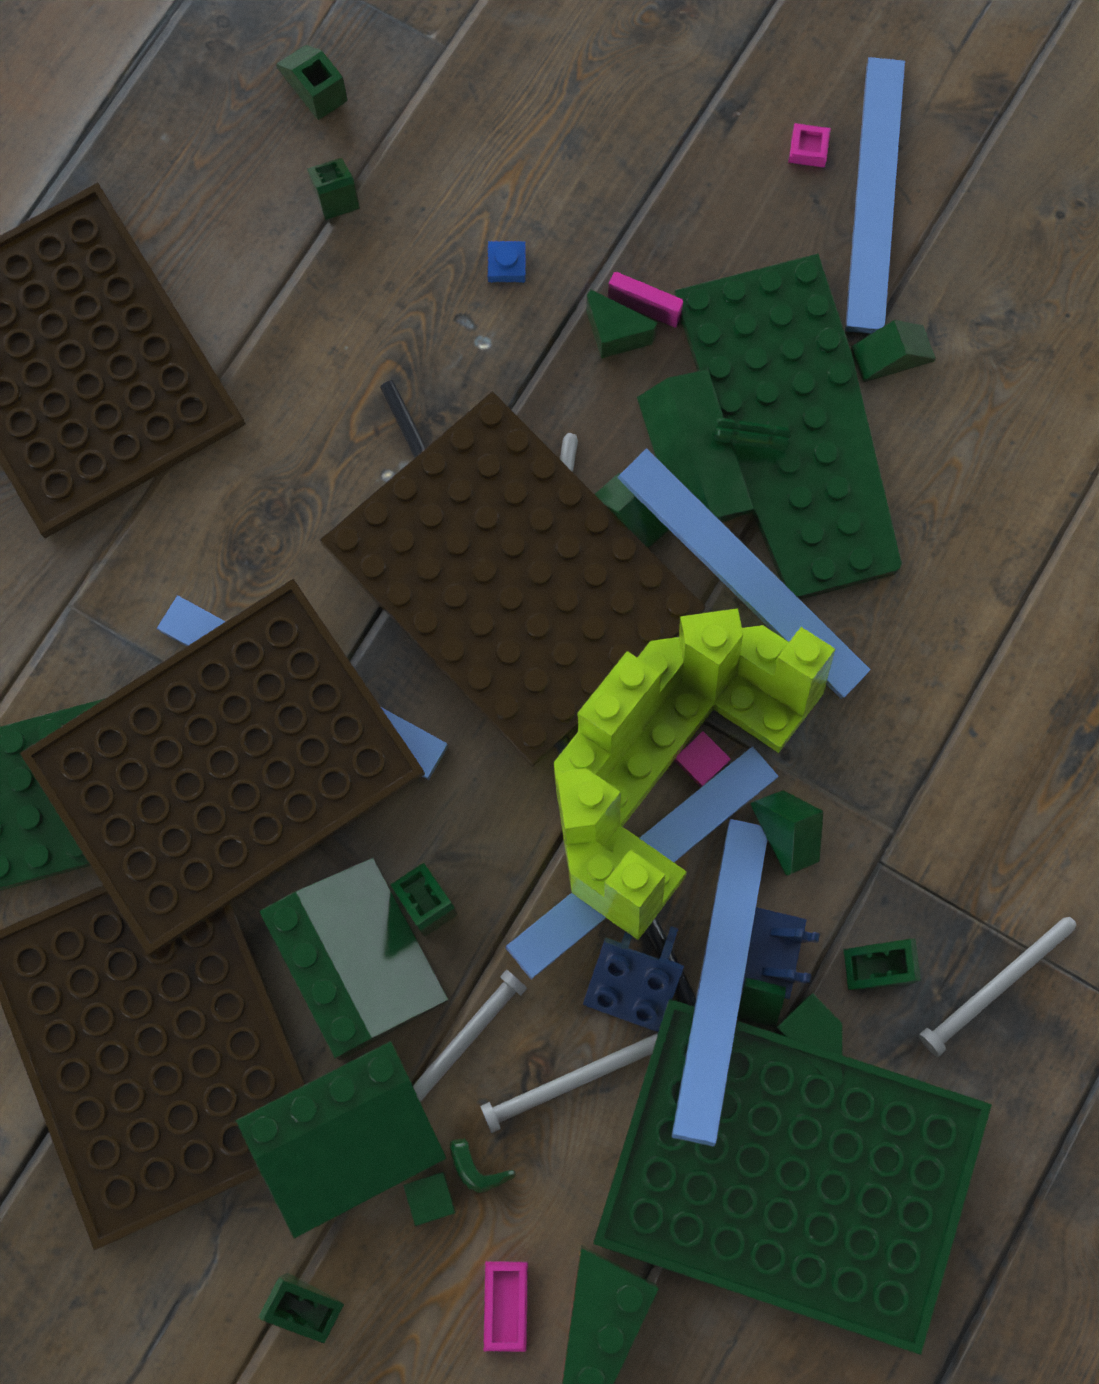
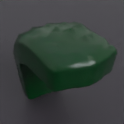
M465 1138L451 1140L450 1150L455 1169L469 1190H474L477 1193L488 1192L517 1176L514 1170L487 1176L480 1174L473 1163L469 1145Z

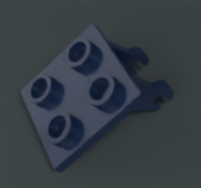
M756 907L743 985L747 977L786 987L784 999L789 1000L793 983H810L811 974L796 972L801 943H818L820 934L805 931L807 919Z
M670 926L659 959L628 948L632 936L626 931L621 943L605 937L582 1005L658 1032L668 1000L673 998L684 965L668 960L678 928Z

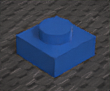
M488 241V282H525V241Z

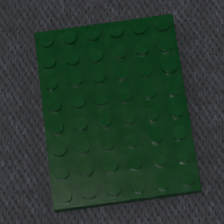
M669 999L593 1244L921 1355L992 1104L736 1021L716 1144L713 1147L673 1138L672 1131L695 1007ZM799 1050L843 1064V1084L836 1089L831 1081L823 1076Z

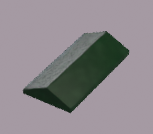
M708 369L668 377L637 397L656 458L722 523L755 511L732 440L730 439V443L714 439L715 424L719 418H724Z

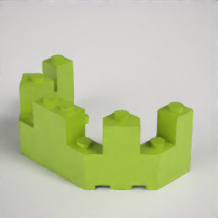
M737 608L680 616L679 637L650 641L638 657L627 651L579 710L578 732L554 761L555 786L571 892L639 940L685 879L687 871L623 827L713 710L779 753L824 694L836 649L803 627L799 628L789 642L764 625L742 628Z

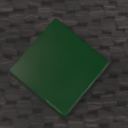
M746 977L741 992L737 1018L776 1027L784 1002L786 987Z
M444 1172L403 1185L415 1226L456 1213Z

